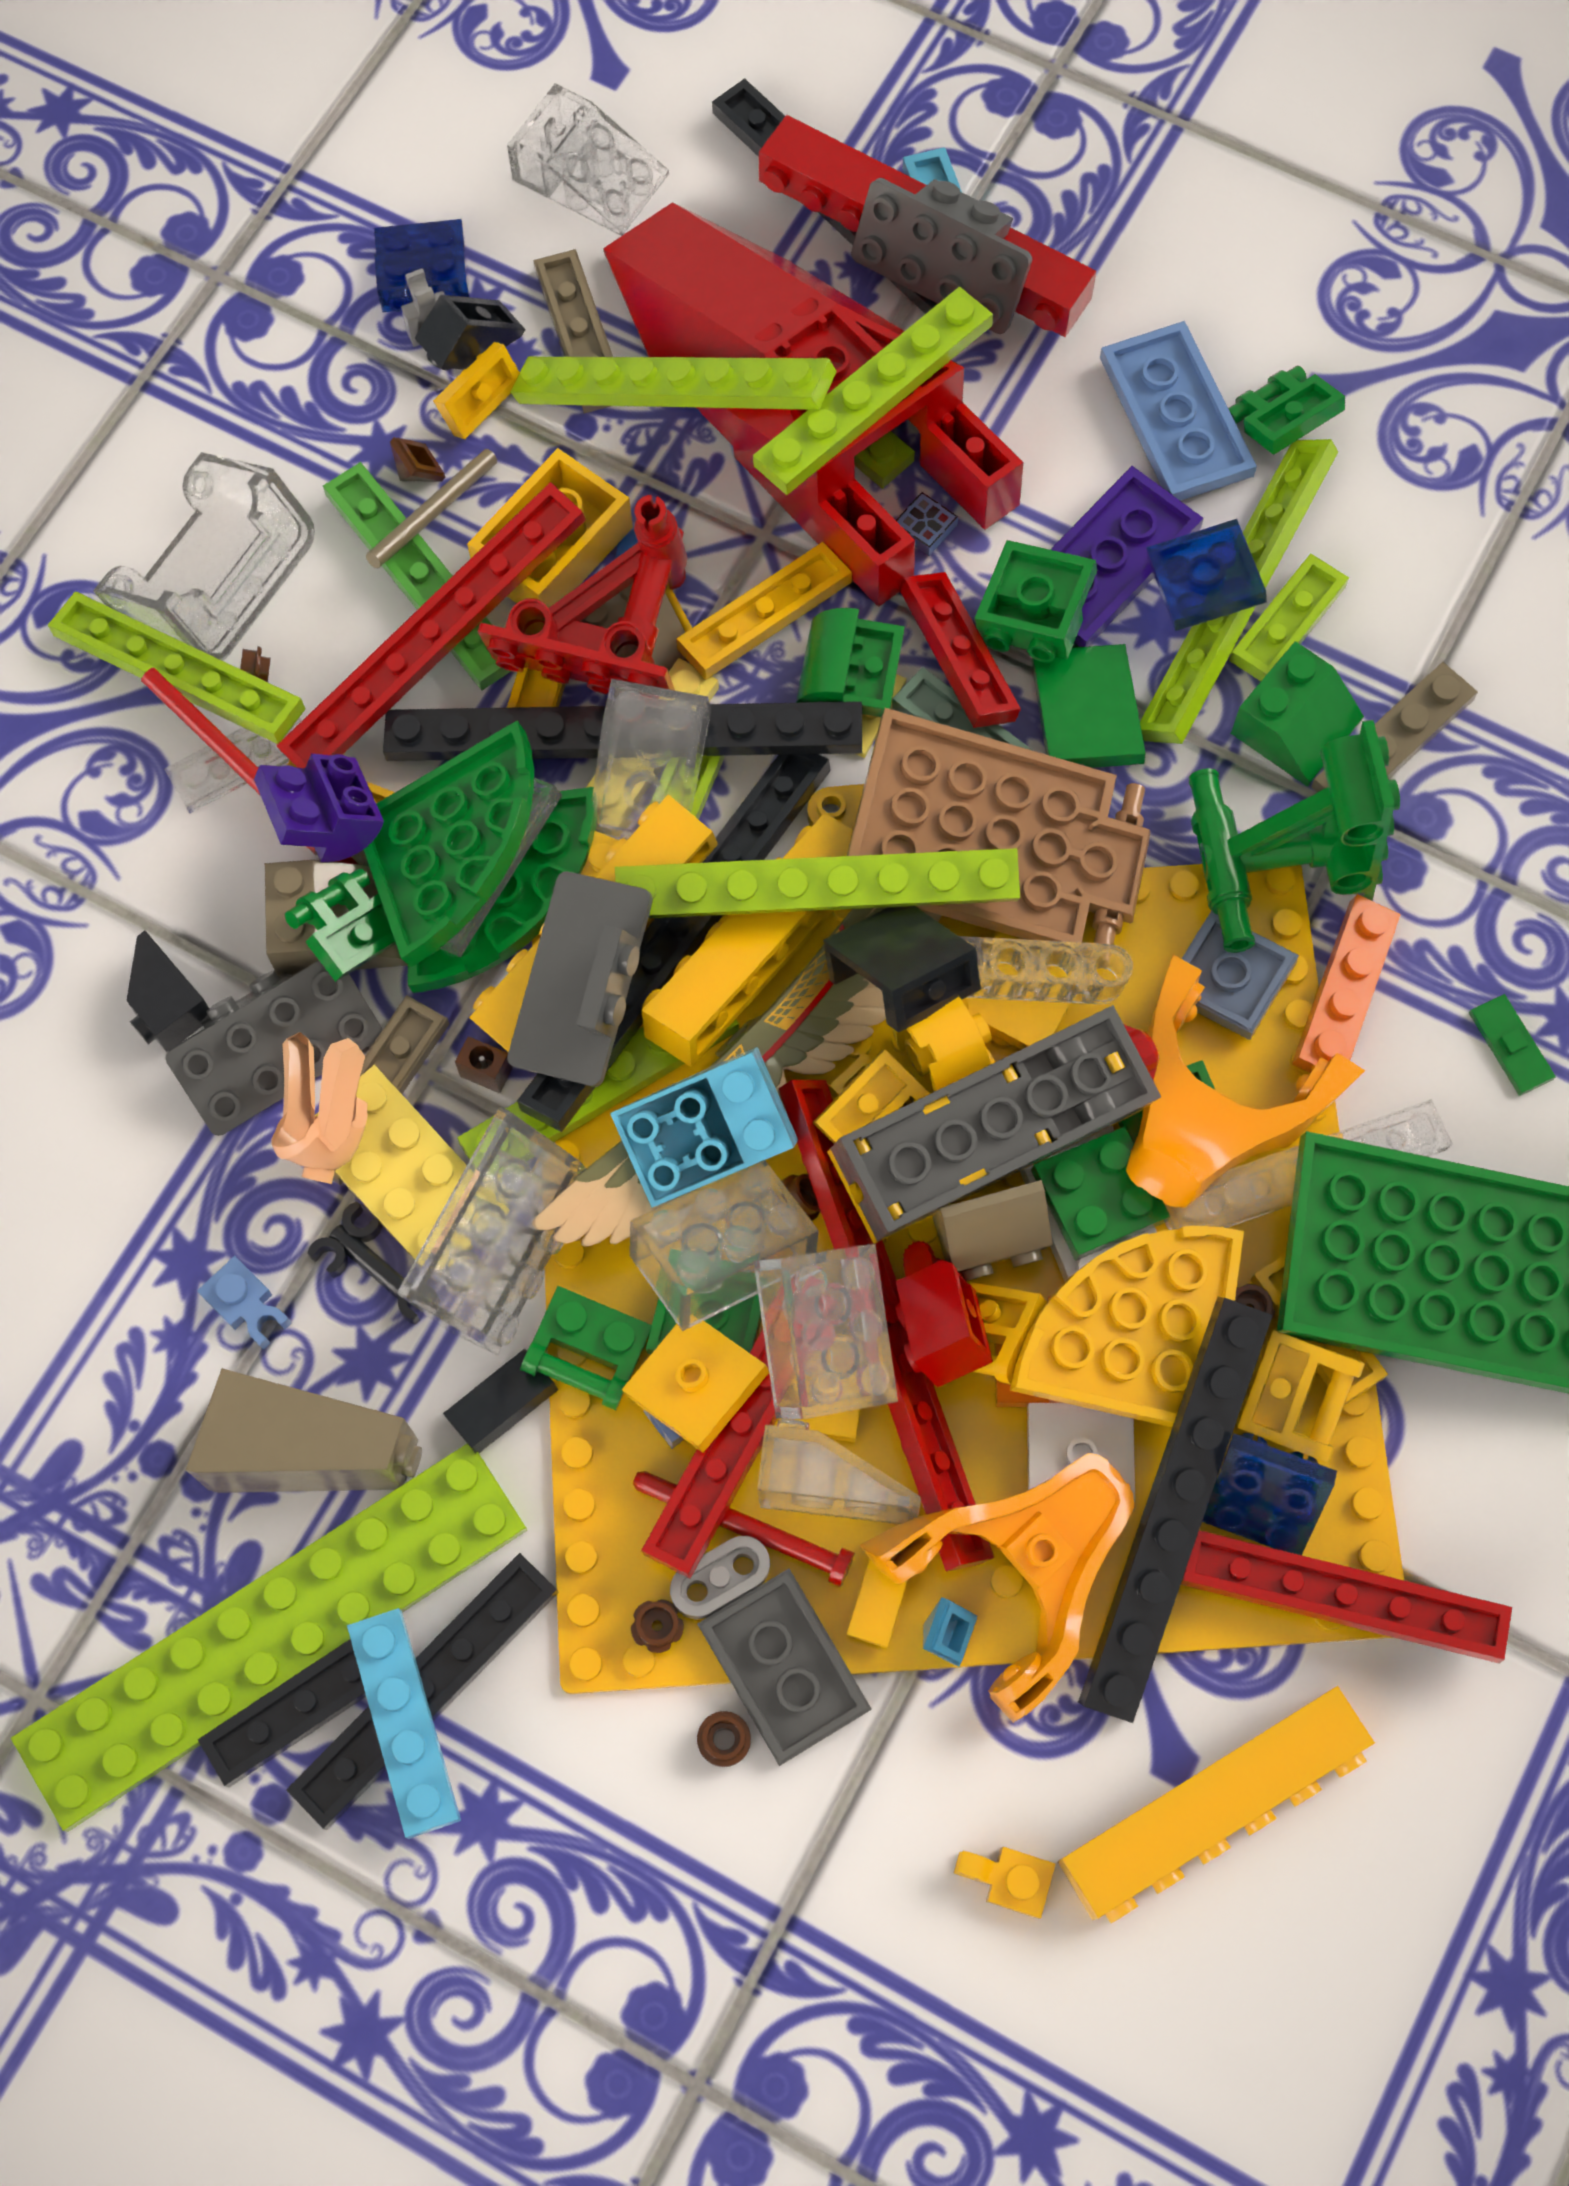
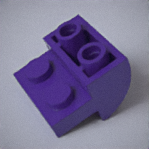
M311 754L305 768H296L289 765H259L254 781L281 845L314 847L320 862H335L359 853L370 845L379 834L384 820L356 757H347L340 754Z

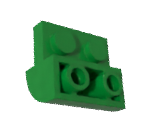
M835 608L817 614L811 621L796 703L862 702V714L881 717L885 708H891L905 626L858 619L859 609Z

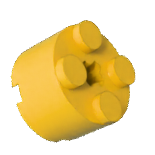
M957 997L928 1018L899 1033L892 1028L900 1052L906 1049L912 1063L907 1066L911 1075L930 1094L995 1063L992 1054L985 1046L986 1043L992 1041L989 1027L981 1014L978 1013L971 1016L968 1011L969 1006L966 998L961 1000L960 997Z

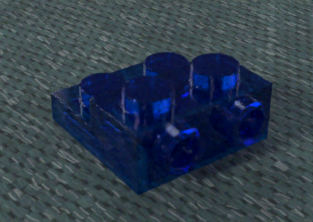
M462 219L374 228L376 284L382 313L402 312L401 306L413 302L405 274L419 269H423L428 287L432 288L434 294L443 291L445 295L470 297Z

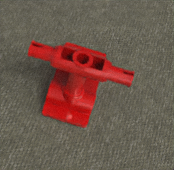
M647 495L639 499L635 505L636 521L634 532L638 543L548 608L542 601L527 598L519 601L512 607L505 628L480 623L478 634L491 657L496 660L497 666L517 673H522L524 668L541 671V675L544 678L562 684H568L570 679L586 682L589 689L606 695H614L615 690L631 693L636 701L647 705H660L661 701L674 703L676 691L668 669L655 665L652 654L659 632L656 622L667 583L670 590L679 588L686 579L687 554L682 541L684 532L678 527L675 516L666 509L665 503L660 497L657 496L654 503L653 496ZM633 583L624 617H619L617 623L612 624L609 628L580 622Z

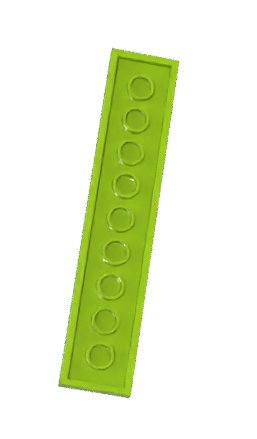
M465 1444L11 1737V1740L63 1831L69 1832L200 1746L199 1738L350 1640L347 1625L397 1608L403 1613L528 1530L479 1452L475 1454L470 1446Z

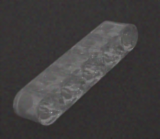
M959 936L974 946L977 952L981 990L967 998L1109 1004L1117 1000L1122 994L1134 967L1129 953L1122 947L1113 944ZM1001 963L1010 964L1015 967L1018 974L1006 975L999 970L997 965ZM1047 967H1060L1066 972L1068 977H1055L1049 973ZM1096 969H1108L1115 975L1117 980L1109 981L1099 976Z

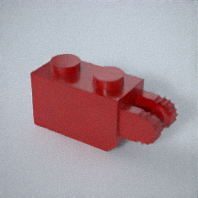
M919 1240L917 1242L913 1241L911 1245H908L907 1249H904L905 1252L902 1254L904 1256L902 1260L904 1261L903 1266L906 1276L896 1281L900 1303L895 1305V1310L901 1325L907 1331L909 1343L904 1345V1351L910 1366L916 1373L923 1372L938 1388L992 1363L993 1359L976 1290L958 1273L953 1263L940 1260L938 1257L936 1258L933 1255L934 1251L928 1243H925L924 1240L922 1242Z

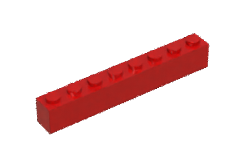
M789 115L784 117L759 151V182L765 184L773 192L783 193L795 199L813 212H820L840 222L846 229L857 232L869 186L877 178H883L913 194L918 193L926 186V184ZM1010 227L1008 235L1003 239L1027 250L1032 256V263L1015 312L1034 321L1037 326L1044 330L1053 331L1066 337L1092 299L1097 271Z

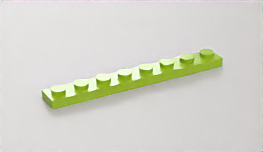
M528 356L510 393L519 404L820 410L837 371L829 358Z
M1332 439L1297 440L1290 444L1140 720L1144 741L1182 744L1338 454Z
M1017 848L615 867V882L643 888L651 893L653 903L648 918L1019 901L1020 899Z

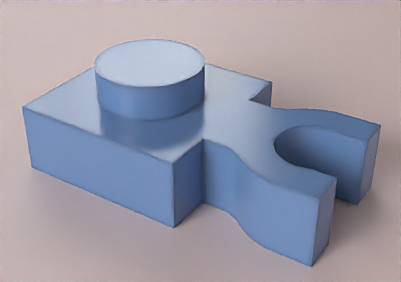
M236 1256L232 1257L197 1290L205 1301L234 1330L245 1321L251 1338L263 1350L271 1344L261 1333V1327L266 1321L275 1320L284 1330L292 1324L280 1309L264 1304L272 1296V1293Z

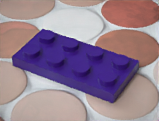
M1131 466L1050 549L1096 560L1097 572L1082 607L1083 622L1074 642L1079 647H1088L1202 527L1204 520L1202 516L1134 466Z

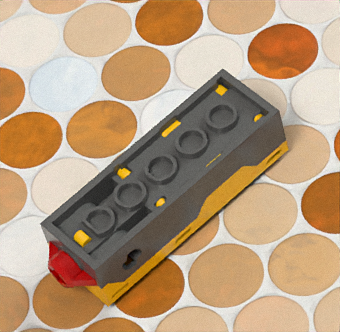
M1114 1005L839 1138L827 1153L875 1244L937 1213L940 1208L953 1205L1151 1105L1161 1098L1154 1083L1159 1063V1053L1152 1038L1142 1030L1123 1024Z

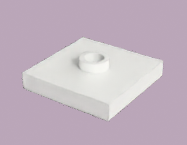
M1028 1403V1490L1052 1478L1085 1454L1093 1453L1107 1459L1120 1473L1124 1481L1129 1484L1135 1503L1133 1418L1067 1403Z

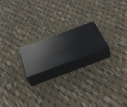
M525 1348L443 1413L475 1454L477 1452L481 1453L558 1391V1388L549 1376L539 1372L533 1376L520 1370L527 1352Z

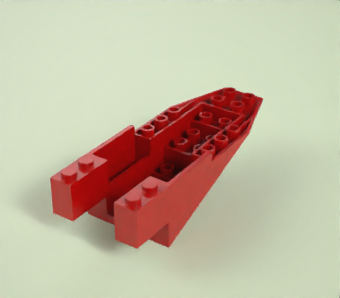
M674 202L603 248L605 257L648 357L829 358L837 372L829 387L828 394L904 332V330L789 260ZM950 360L788 495L783 493L754 467L753 455L808 410L696 407L733 446L735 459L817 544L824 542L852 571V580L878 607L900 592L904 577L914 576L915 540L855 479L854 456L908 419L921 434L920 466L984 530L1020 505L1024 462L963 403L964 367L953 360Z

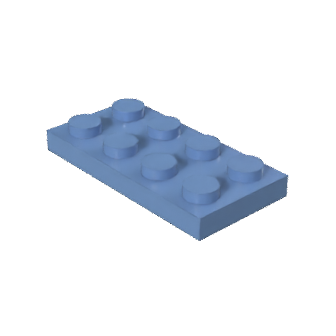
M1185 321L1101 348L1100 360L1162 488L1182 501L1254 477L1257 465Z

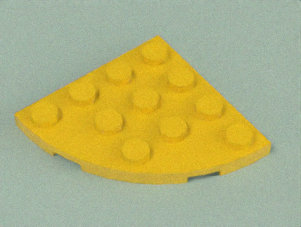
M1184 1226L1180 1229L1164 1230L1151 1234L1145 1233L1119 1243L1089 1261L1060 1286L1036 1317L1017 1359L1010 1391L1173 1427L1217 1296L1235 1301L1244 1231L1215 1226Z

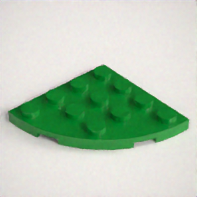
M518 721L513 722L376 803L384 823L377 837L363 850L400 957L410 968L437 952L472 920L498 887L516 856L525 834L534 793L532 750L526 731Z
M596 787L533 794L531 812L525 834L504 878L478 913L451 940L444 944L437 952L412 968L408 966V987L413 993L440 989L484 973L510 958L539 934L542 925L545 923L558 875L565 871L581 874L587 861L599 818V793Z

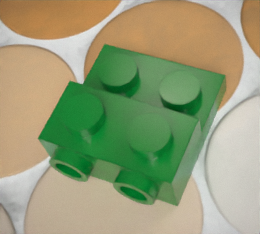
M1006 540L975 616L977 630L985 645L999 652L1008 651L1010 646L1026 649L1032 658L1045 663L1052 662L1055 657L1068 659L1083 622L1082 607L1097 572L1096 560Z

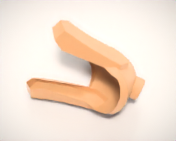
M299 1032L287 1038L282 1044L284 1062L283 1118L279 1121L271 1139L272 1147L277 1157L304 1166L303 1178L332 1184L335 1170L350 1162L359 1147L367 1121V1102L356 1097L365 1055L358 1045L349 1038L332 1043L329 1046L323 1060L319 1114L314 1116V1047L309 1039Z

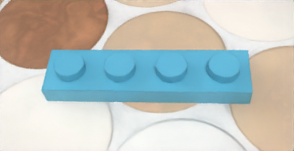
M397 1608L347 1625L405 1838L410 1839L461 1821L402 1611Z

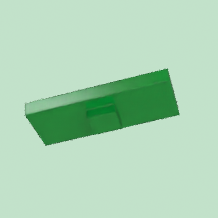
M1505 994L1470 1010L1469 1015L1519 1096L1556 1078Z

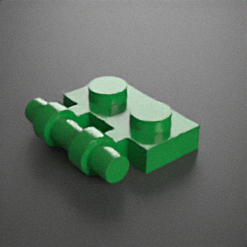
M1297 365L1287 372L1280 370L1268 378V384L1255 392L1252 390L1246 391L1236 398L1234 405L1228 408L1236 424L1244 420V433L1275 455L1345 410V395L1316 374L1307 379L1304 369Z
M361 868L350 874L340 873L329 880L328 887L318 893L308 892L297 899L295 907L285 912V920L293 929H297L305 923L314 925L317 929L305 943L335 982L396 944L379 893L369 899L363 891V888L370 884L368 874ZM338 903L345 905L349 912L339 918L330 909Z

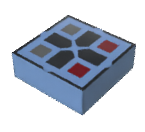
M921 492L896 521L915 540V547L930 556L957 526L958 516Z

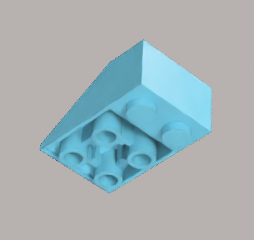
M758 1047L711 1066L610 1113L652 1208L792 1149L798 1141Z

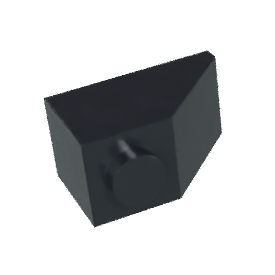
M440 295L415 339L427 352L428 360L442 370H464L494 342L504 344L507 347L522 337L526 329L500 300Z
M145 930L140 933L136 939L126 999L136 1017L129 1022L148 1045L156 1039L167 1052L203 1026L201 1022L209 1018L206 1012L209 1007L202 996Z

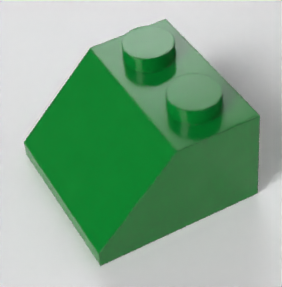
M1294 641L1239 707L1230 734L1308 787L1324 768L1320 754L1322 747L1336 738L1350 736L1362 722L1364 715L1336 669Z

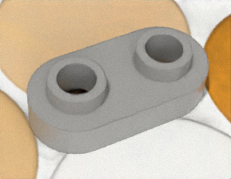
M738 1536L703 1555L691 1579L677 1572L673 1576L670 1585V1595L675 1608L687 1618L704 1619L759 1587L767 1579L770 1570V1558L767 1549L755 1538ZM746 1557L753 1562L754 1567L749 1574L740 1575L735 1572L733 1564L738 1558ZM691 1585H704L708 1591L705 1599L699 1602L690 1600L687 1596V1591Z

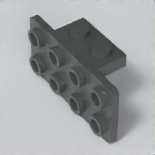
M883 178L874 180L869 186L851 251V256L855 262L936 303H940L960 286L993 313V324L989 330L996 334H1003L1010 328L1032 263V256L1027 250L1003 239L1009 233L1013 221L1012 217L1000 212L995 204L983 200L978 201L960 192V189L955 184L936 179L916 194Z
M568 871L558 875L507 1058L511 1066L590 1087H598L603 1083L617 1030L625 1014L626 997L631 979L639 963V950L653 903V897L650 892L643 888Z
M319 960L292 976L287 972L279 976L275 970L268 972L249 985L252 990L251 993L236 1002L232 996L227 997L210 1007L206 1011L209 1018L201 1022L204 1029L167 1051L165 1055L166 1063L212 1134L217 1136L224 1135L284 1098L282 1044L287 1038L301 1032L309 1039L314 1047L315 1078L322 1075L324 1056L332 1043L349 1038L363 1050L375 1042L383 1029L349 974L335 982Z

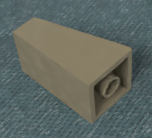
M221 1368L186 1471L208 1490L217 1493L395 1490L405 1483L407 1476L412 1478L415 1476L422 1456V1447L417 1446L418 1438L402 1417Z

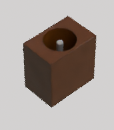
M469 1036L455 1060L460 1077L499 1094L513 1069L508 1062L507 1052Z

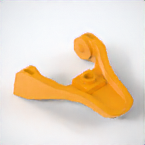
M1173 954L1146 1032L1152 1038L1159 1053V1063L1154 1083L1161 1098L1143 1109L1139 1134L1131 1150L1126 1172L1137 1187H1142L1152 1196L1163 1200L1164 1204L1186 1208L1201 1196L1217 1178L1234 1166L1254 1155L1276 1148L1289 1147L1365 1070L1337 1052L1329 1061L1320 1058L1317 1064L1311 1067L1310 1075L1303 1074L1298 1078L1296 1082L1298 1094L1292 1103L1261 1110L1239 1105L1196 1079L1181 1059L1176 1034L1185 1022L1188 1023L1195 1019L1197 1015V1007L1195 1005L1197 1001L1201 1000V994L1205 987L1198 983L1202 970Z
M1087 1453L1069 1464L1052 1478L1024 1493L990 1503L957 1507L921 1515L890 1528L859 1546L881 1573L897 1584H902L912 1576L922 1573L927 1568L928 1563L943 1545L941 1539L947 1534L977 1535L1001 1550L1032 1586L1041 1609L1036 1652L1024 1656L1008 1666L988 1690L993 1702L1014 1723L1030 1713L1046 1698L1075 1658L1079 1650L1080 1626L1086 1599L1108 1551L1123 1531L1135 1508L1134 1496L1129 1484L1124 1481L1120 1473L1107 1459L1098 1454Z

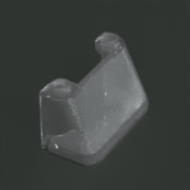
M201 452L188 468L183 478V494L195 511L145 577L134 568L120 565L107 572L93 592L106 606L223 661L231 654L308 552L314 540L315 529L309 514L273 468Z

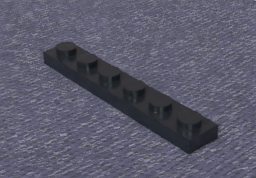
M521 1553L415 1658L433 1721L559 1593ZM369 1706L286 1789L324 1830H328L386 1770Z

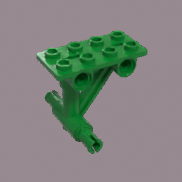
M1374 720L1362 721L1360 734L1336 738L1322 747L1320 754L1328 784L1327 788L1239 834L1233 810L1224 804L1218 771L1206 768L1197 770L1189 776V786L1192 790L1196 809L1191 819L1192 830L1197 835L1203 873L1209 892L1207 895L1208 906L1214 914L1218 915L1225 951L1238 953L1246 951L1255 945V938L1252 935L1247 911L1252 900L1247 873L1309 864L1310 868L1326 866L1332 892L1339 895L1359 893L1361 896L1373 901L1376 885L1382 884L1383 881L1381 862L1388 859L1387 836L1394 834L1393 810H1399L1400 793L1397 781L1395 779L1388 780L1385 768L1389 765L1387 740L1385 736H1377Z

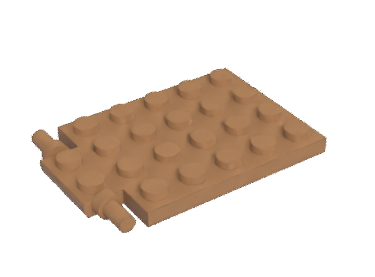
M885 708L881 716L847 856L1017 848L1020 885L1019 901L924 905L916 907L924 911L1074 954L1081 947L1088 912L1095 913L1092 927L1096 934L1091 959L1098 963H1108L1111 959L1115 935L1121 933L1123 922L1130 924L1133 922L1151 835V831L1143 827L1144 818L1140 814L1145 788L1136 783L1128 784L1121 811L1115 814V819L1109 818L1108 815L1117 775Z

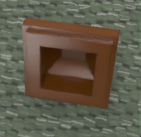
M396 437L392 438L390 445L400 481L442 482L446 478L445 473L425 443Z

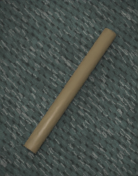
M484 449L366 554L369 564L377 569L385 564L497 464L495 454L489 449Z

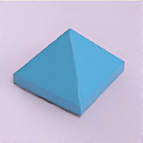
M941 1597L923 1624V1649L960 1667L977 1620V1615Z

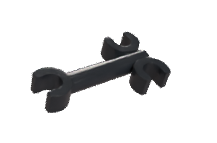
M357 1201L349 1204L343 1212L342 1224L338 1225L329 1237L315 1240L310 1245L307 1254L316 1262L325 1252L336 1253L335 1260L326 1269L332 1278L340 1276L346 1270L349 1256L398 1299V1307L403 1317L409 1323L417 1324L420 1319L410 1309V1303L414 1298L420 1296L435 1305L438 1299L433 1289L424 1283L411 1284L364 1243L375 1239L380 1234L382 1225L379 1220L374 1218L364 1228L355 1227L354 1222L364 1210Z

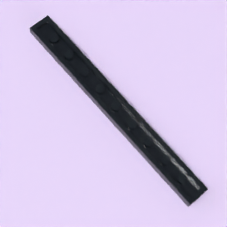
M862 702L389 710L385 714L383 754L386 761L451 760L513 722L518 721L526 731L533 759L862 753Z
M819 754L778 755L717 835L718 845L702 863L765 860L831 771L829 759ZM723 915L655 918L646 929L639 950V963L632 976L626 997L625 1014L617 1030L606 1072L643 1024L641 1010L648 995L655 989L661 990L673 977L678 963L685 956H692L699 949L708 931L714 924L719 922ZM537 1073L517 1102L520 1111L563 1132L595 1087Z

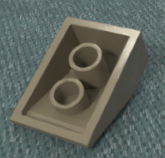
M314 859L264 863L266 954L277 975L279 976L284 972L294 975L318 960L305 943L317 929L314 925L308 923L293 929L285 920V912L296 906L298 898L310 891L318 893L328 887L330 879L342 872L350 874L358 868L363 869L370 879V884L363 888V891L369 899L378 894V890L369 866L339 862H320V860ZM339 903L330 908L337 918L349 912L345 905H340ZM395 944L355 970L408 965L401 959Z

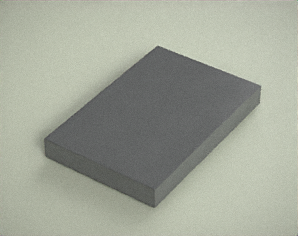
M789 1568L697 1623L779 1766L872 1710Z

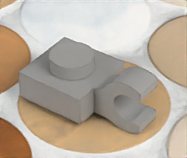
M423 269L405 274L413 302L401 306L406 331L413 347L420 345L416 341L415 336L439 296L445 295L443 291L436 294L433 293L432 288L428 287Z

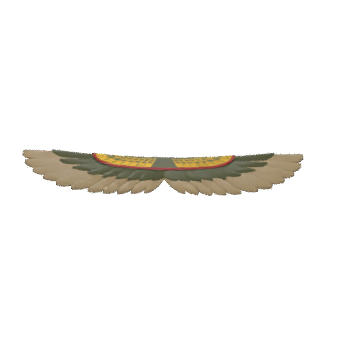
M888 907L852 909L830 936ZM922 910L937 922H939L942 916ZM823 944L808 965L769 1009L762 1015L746 1022L715 1053L719 1058L711 1066L758 1047L783 1104L778 1088L786 1084L784 1070L787 1069L792 1072L809 1075L825 1074L835 1069V1064L832 1061L842 1060L854 1052L852 1046L845 1044H854L867 1039L874 1032L868 1026L877 1025L886 1019L882 991L859 973L836 985L829 980ZM621 1140L574 1177V1181L533 1219L532 1225L536 1230H550L561 1226L553 1236L555 1242L567 1244L577 1241L585 1235L581 1244L588 1247L600 1243L610 1236V1244L615 1245L630 1237L638 1228L639 1236H647L655 1231L667 1217L670 1223L676 1222L686 1212L695 1196L698 1203L704 1202L713 1195L719 1182L726 1183L735 1173L652 1208Z

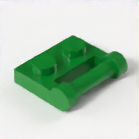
M557 1286L536 1335L526 1352L520 1370L533 1376L537 1372L601 1398L603 1399L602 1405L617 1410L624 1395L622 1388L631 1379L649 1337L652 1325ZM550 1343L615 1369L616 1372L612 1380L547 1354Z

